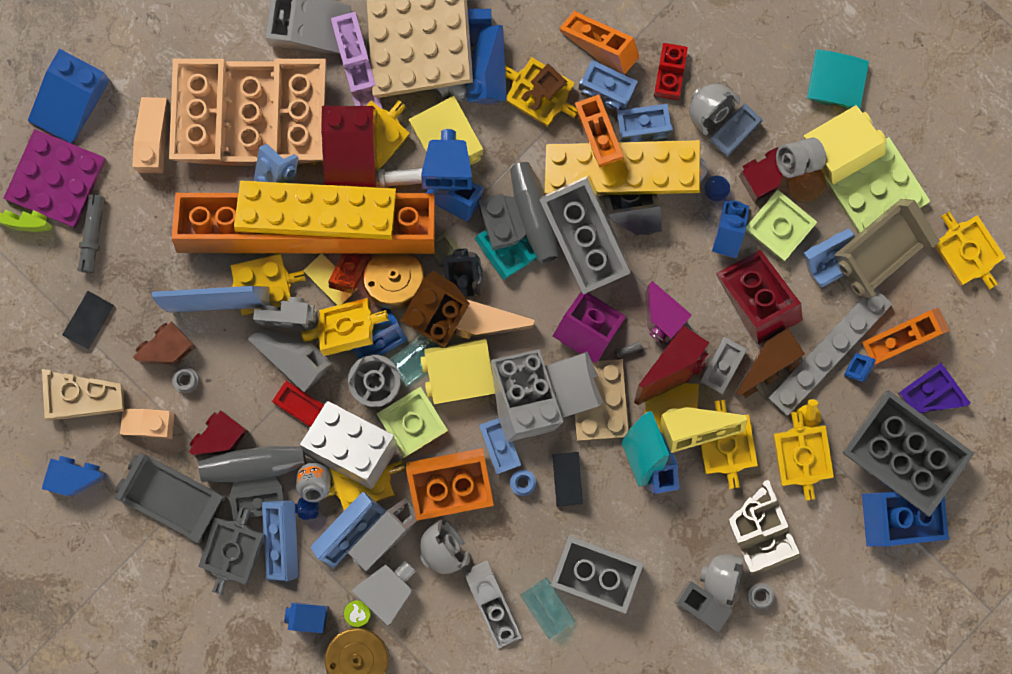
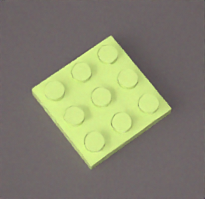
M890 137L886 138L885 155L834 185L831 184L826 176L823 177L858 234L900 199L915 200L920 208L930 202Z

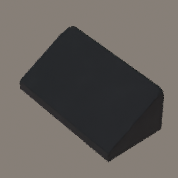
M87 291L62 336L89 350L114 305Z
M579 452L552 454L556 507L582 505Z

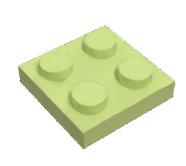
M777 190L746 226L745 231L784 263L816 225L817 221Z
M421 387L377 413L386 431L395 436L399 445L398 450L404 459L448 432Z

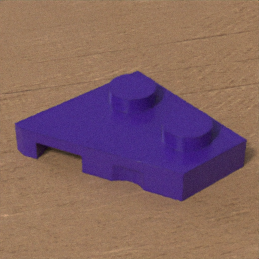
M939 363L897 393L904 402L919 413L965 407L971 404L942 363Z

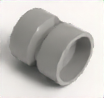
M811 137L781 145L776 153L777 166L780 172L787 178L820 170L826 162L823 144L819 139Z

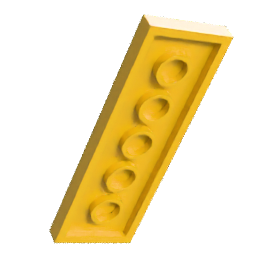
M700 140L618 142L624 159L599 167L589 143L546 144L545 195L588 175L598 195L700 193Z
M240 181L234 229L235 232L392 240L396 189Z

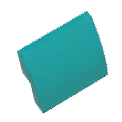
M815 50L806 99L827 106L834 104L847 109L857 105L860 109L869 61L838 52Z
M486 230L474 238L503 280L537 259L526 236L516 245L493 251Z
M652 411L646 412L629 429L621 443L638 487L648 485L653 472L664 469L669 457V452Z

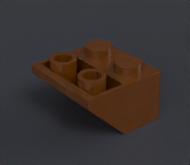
M432 271L424 277L401 321L445 348L470 303L454 283Z

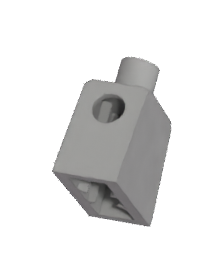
M404 561L395 571L386 564L356 586L352 592L389 626L413 592V589L406 582L416 570L407 561Z

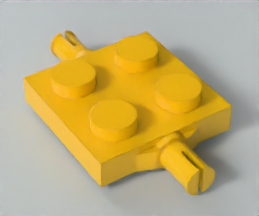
M531 57L527 65L519 72L505 65V77L513 81L512 88L506 96V103L546 127H549L554 117L561 111L573 117V119L576 117V107L567 103L568 95L575 86L573 81L561 75L568 81L566 85L551 101L544 97L542 99V106L534 111L531 106L536 101L535 97H530L527 102L521 98L526 91L535 88L531 81L545 67V64Z
M372 100L366 105L374 106L377 110V172L384 167L411 135L410 132L400 125L397 119L403 110L407 108L399 100L389 112L381 109Z
M950 211L942 215L941 218L949 230L943 237L939 238L940 242L934 247L959 285L962 286L970 280L980 277L988 287V290L998 285L990 271L1006 257L979 216L976 215L970 220L958 224Z
M282 254L230 265L233 275L232 287L267 286L270 290V306L278 308L281 307L282 301H289L292 283L306 281V277L301 276L305 275L303 270L288 273L284 267ZM262 308L240 310L242 316L254 314V309L261 310Z
M368 298L319 310L317 327L302 331V338L304 342L319 338L320 352L323 356L373 344L372 330L374 324L389 321L388 313L384 310L371 314V303Z
M725 400L714 401L716 411L727 413ZM749 414L746 415L747 424L744 432L700 445L705 474L718 472L727 474L729 489H734V486L735 488H740L737 472L744 468L758 466Z
M802 411L791 412L794 428L785 432L773 433L780 484L782 486L791 484L803 485L805 500H814L816 497L813 484L822 479L834 478L826 426H804Z
M400 460L387 465L372 490L330 468L333 485H330L329 494L325 498L336 494L341 500L345 511L362 492L368 494L376 502L393 497L395 495L391 486V475L405 470L404 464Z

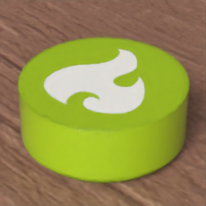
M360 600L350 602L344 610L346 622L354 627L365 625L371 616L370 608Z

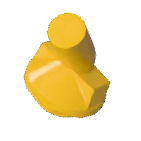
M810 399L807 405L798 409V411H802L804 426L815 427L821 423L822 418L817 408V400Z

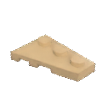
M42 369L44 417L47 421L125 411L123 386L121 384L93 378L76 377L72 374H61Z

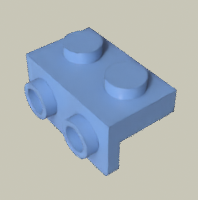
M591 60L583 79L579 83L578 89L587 98L600 95L601 100L605 101L604 104L613 110H618L619 108L625 110L638 81Z
M668 104L618 110L616 113L621 142H643L642 140L651 138L657 142L667 140L668 136L672 135L673 126L670 123Z
M268 144L259 147L254 181L294 183L299 157L293 154L283 159Z
M849 228L804 252L808 272L820 287H824L844 276L838 268V261L834 254L855 238Z

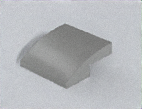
M588 352L545 366L562 418L598 407L604 403L594 382V378L598 375Z

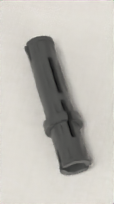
M94 195L88 196L82 242H79L81 252L77 271L88 273V271L89 273H94L96 253L100 250L98 239L105 197L95 195V197Z

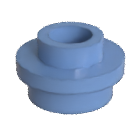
M519 470L512 475L510 486L515 494L527 496L534 491L536 479L531 472ZM521 478L527 479L528 486L526 488L519 487L518 481Z

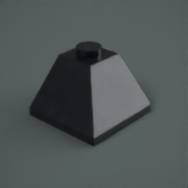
M657 194L603 195L611 220L635 235H650L662 232L661 208Z

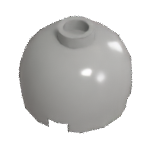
M714 83L706 85L703 88L696 89L692 94L689 114L693 124L703 134L708 136L710 135L708 131L713 129L717 132L736 112L733 107L735 102L740 104V97L723 84Z
M380 355L366 356L357 360L351 367L348 376L349 389L353 397L362 405L368 407H382L390 403L398 394L401 385L400 374L395 364L388 358Z
M439 520L423 534L420 542V558L427 568H431L440 574L455 573L469 564L470 555L468 551L463 552L460 545L465 544L458 531L450 523L442 524L443 520Z
M722 554L713 558L709 567L703 566L700 581L704 582V590L713 595L715 601L721 606L732 608L735 601L732 599L734 593L737 594L744 566L741 564L745 559L744 557Z

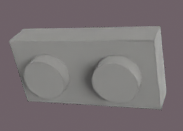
M724 337L699 383L722 395L747 349Z

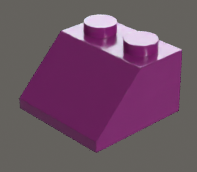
M651 281L645 291L648 329L651 330L649 335L658 343L664 342L668 345L682 326L688 322L692 314L656 283Z
M581 291L563 316L552 337L580 354L588 352L591 361L597 364L626 316L590 293L583 294Z

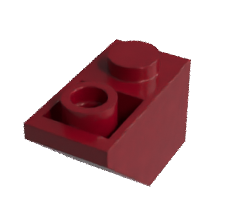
M778 147L767 152L765 159L759 162L754 159L742 166L744 170L741 171L739 177L753 202L771 194L780 186L783 174L780 172L776 161Z
M221 410L218 414L214 412L205 423L208 426L202 434L198 433L190 442L191 449L188 452L197 457L234 451L248 430Z

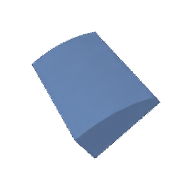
M267 286L152 292V298L157 305L171 313L249 309L270 306V290Z

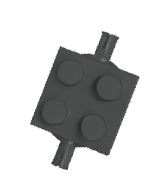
M240 506L236 521H229L221 517L214 518L198 567L210 571L217 577L212 590L216 594L223 595L227 580H234L245 585L250 582L265 534L253 530L246 525L251 511L249 508L246 509V507Z

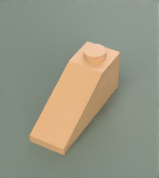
M141 97L134 137L132 166L138 173L164 174L167 98Z
M467 300L470 305L455 330V336L469 340L470 336L478 338L532 329L535 320Z

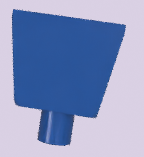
M444 129L441 131V140L429 141L421 172L422 189L472 190L467 143L464 140H456L455 130Z

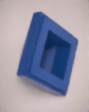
M855 353L844 376L864 383L870 376L876 360Z

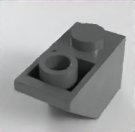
M688 581L674 602L718 633L733 612L729 607L719 605L713 595L692 581Z

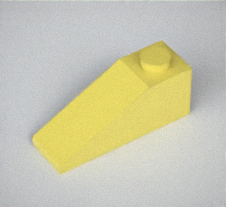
M690 407L682 409L672 408L662 414L660 428L670 453L742 433L745 431L747 418L746 415Z

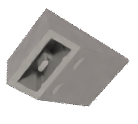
M271 0L265 36L266 41L270 47L341 55L331 18L350 13L351 5L332 0Z
M539 349L491 360L498 417L506 443L553 432L563 423Z

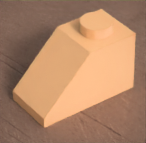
M125 409L122 412L120 435L172 439L175 413L151 409Z

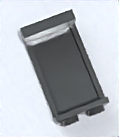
M140 452L138 456L135 455L128 465L130 472L126 479L122 478L115 489L117 493L115 499L189 537L190 540L202 544L213 524L214 518L218 515L227 497L147 454Z

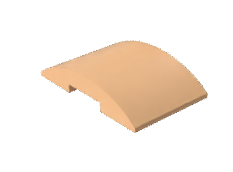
M173 59L169 159L198 164L256 166L259 147L268 144L283 159L293 154L299 157L298 164L323 161L321 115L322 106H325L326 59H274V61Z

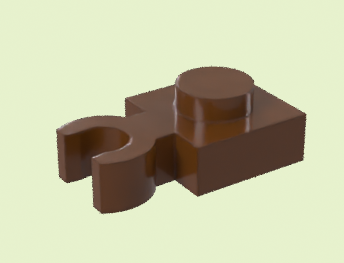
M547 63L531 81L535 88L526 91L521 99L527 102L530 97H535L536 101L531 108L536 111L542 106V99L544 97L551 101L568 81Z

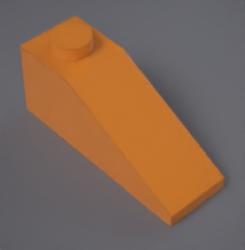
M576 11L559 28L561 33L603 65L624 75L640 57L634 37Z
M600 95L576 102L575 106L579 121L599 167L624 159Z
M938 307L869 338L862 343L868 356L876 360L875 364H878L947 333L950 329Z

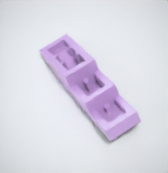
M356 12L331 18L355 106H366L372 100L382 109L380 98L373 96L372 86L376 84Z

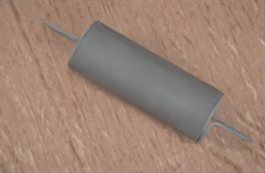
M639 341L615 349L616 358L620 359L643 351L642 343Z

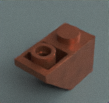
M173 322L169 324L164 323L155 331L156 336L149 342L147 340L136 348L135 351L137 353L133 358L139 363L179 364L196 346Z

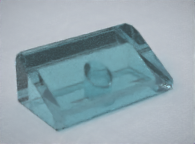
M420 334L390 359L395 364L400 374V379L406 386L423 373L421 357H425V349L440 347L439 344L423 334Z
M546 577L520 596L546 636L551 638L574 623L575 620L555 589L550 586L551 583Z

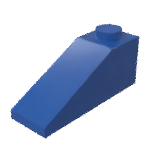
M496 25L480 29L471 58L473 82L466 83L467 102L489 105L506 101L503 25Z

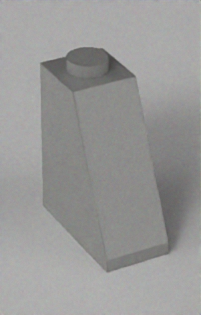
M406 497L398 502L348 551L356 565L362 567L365 571L370 569L418 522L416 521L413 504Z

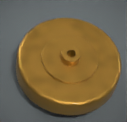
M376 254L368 261L363 272L365 291L371 301L380 307L387 309L407 307L425 277L424 268L414 254Z
M351 628L342 631L331 640L325 653V669L327 674H386L388 669L389 655L386 645L377 634L368 629Z

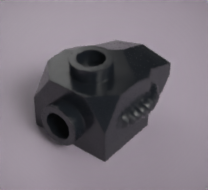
M467 248L453 250V254L443 258L445 278L454 283L464 296H480L483 271L479 256L474 252H468Z

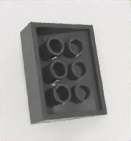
M889 390L881 394L843 451L845 456L928 517L934 512L975 454Z

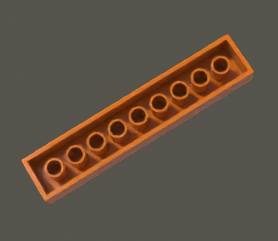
M175 193L171 239L176 253L435 254V193H396L392 240L235 232L234 223L238 193Z

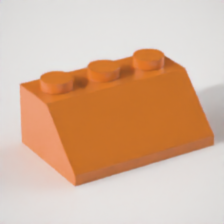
M483 448L406 463V472L416 521L494 506Z

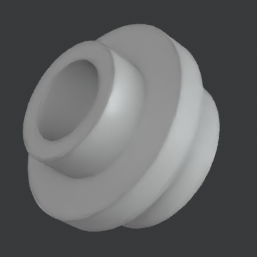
M180 368L173 375V386L181 393H190L197 388L199 377L191 368ZM185 376L190 377L188 385L182 384V378Z
M757 583L749 589L748 601L756 609H767L774 601V592L769 585ZM759 591L765 594V599L761 602L756 599V594Z

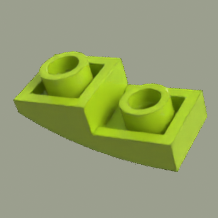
M6 209L4 213L0 212V225L11 229L43 232L50 231L52 225L46 221L47 216L34 210L32 214L23 211L21 216Z

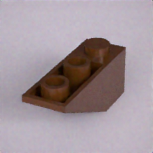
M789 328L762 345L735 393L736 398L743 395L746 399L758 391L756 386L761 382L765 381L768 385L780 377L778 372L786 367L790 371L802 363L799 358L804 356L805 353Z

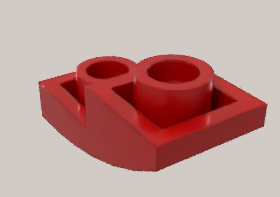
M669 43L662 44L654 97L679 101L688 47Z

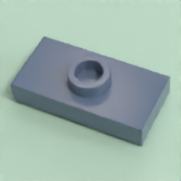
M744 103L717 130L709 141L728 158L763 122V119Z

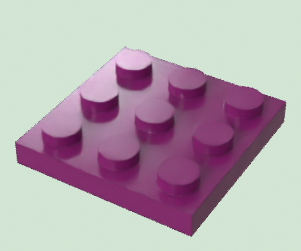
M34 129L3 199L28 210L39 212L50 219L76 229L89 200L88 196L93 191L106 158Z

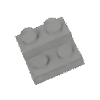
M289 297V301L281 302V311L277 310L278 307L262 306L261 310L254 309L253 320L263 327L311 330L312 324L317 323L318 310L315 309V305H309L307 302H304L305 299Z

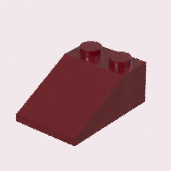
M322 106L321 135L324 185L376 187L377 110L374 106Z
M762 250L716 273L744 326L757 344L803 321L801 302Z
M683 325L639 383L634 403L640 405L688 382L694 374L698 376L706 366L705 361L710 355L707 352L709 342Z

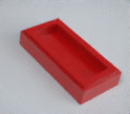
M285 380L271 401L310 427L324 407V404Z

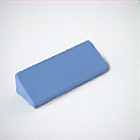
M362 492L312 544V551L319 560L335 568L348 554V551L387 511L368 494Z
M262 502L266 580L284 582L294 580L299 576L295 502Z

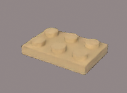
M623 359L598 361L597 364L592 361L598 375L594 378V382L604 403L598 407L575 414L576 440L624 438L628 432Z

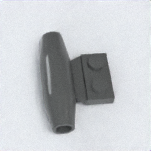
M529 162L515 164L510 168L514 197L501 194L478 200L479 210L492 251L516 245L526 236L540 264L551 263L559 258L557 237L539 200L545 195L544 190Z
M265 446L229 451L199 461V474L202 482H234L230 492L233 520L237 519L240 506L251 509L248 518L263 516L262 502L285 501L283 486L276 476L300 469L306 464V457L301 446Z

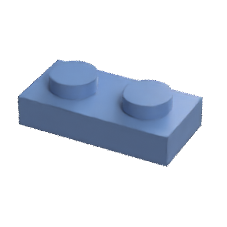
M499 418L480 424L479 427L496 474L521 466L513 441L506 443Z

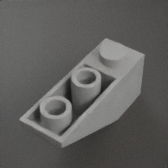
M262 328L248 338L257 350L262 352L303 392L315 385L332 364L314 345L266 328Z
M488 561L463 571L497 648L521 639L522 637Z

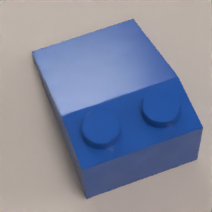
M59 48L46 70L27 121L68 143L74 144L110 79L103 71Z
M894 491L862 494L866 546H895L949 540L945 496L931 516L928 517Z

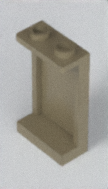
M900 199L834 254V257L838 261L839 270L850 280L853 292L858 296L873 298L876 295L874 289L920 249L923 247L933 248L940 240L917 202L911 199Z

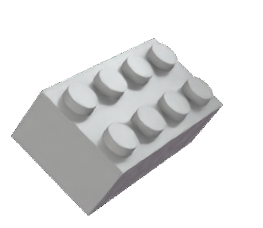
M589 175L550 192L539 199L583 294L631 273L632 268Z

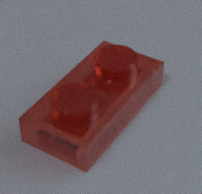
M342 253L328 281L329 288L354 294L366 264L371 259V254Z

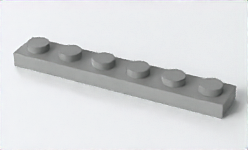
M876 288L874 289L876 295L873 298L863 297L767 398L785 416H788L892 305Z

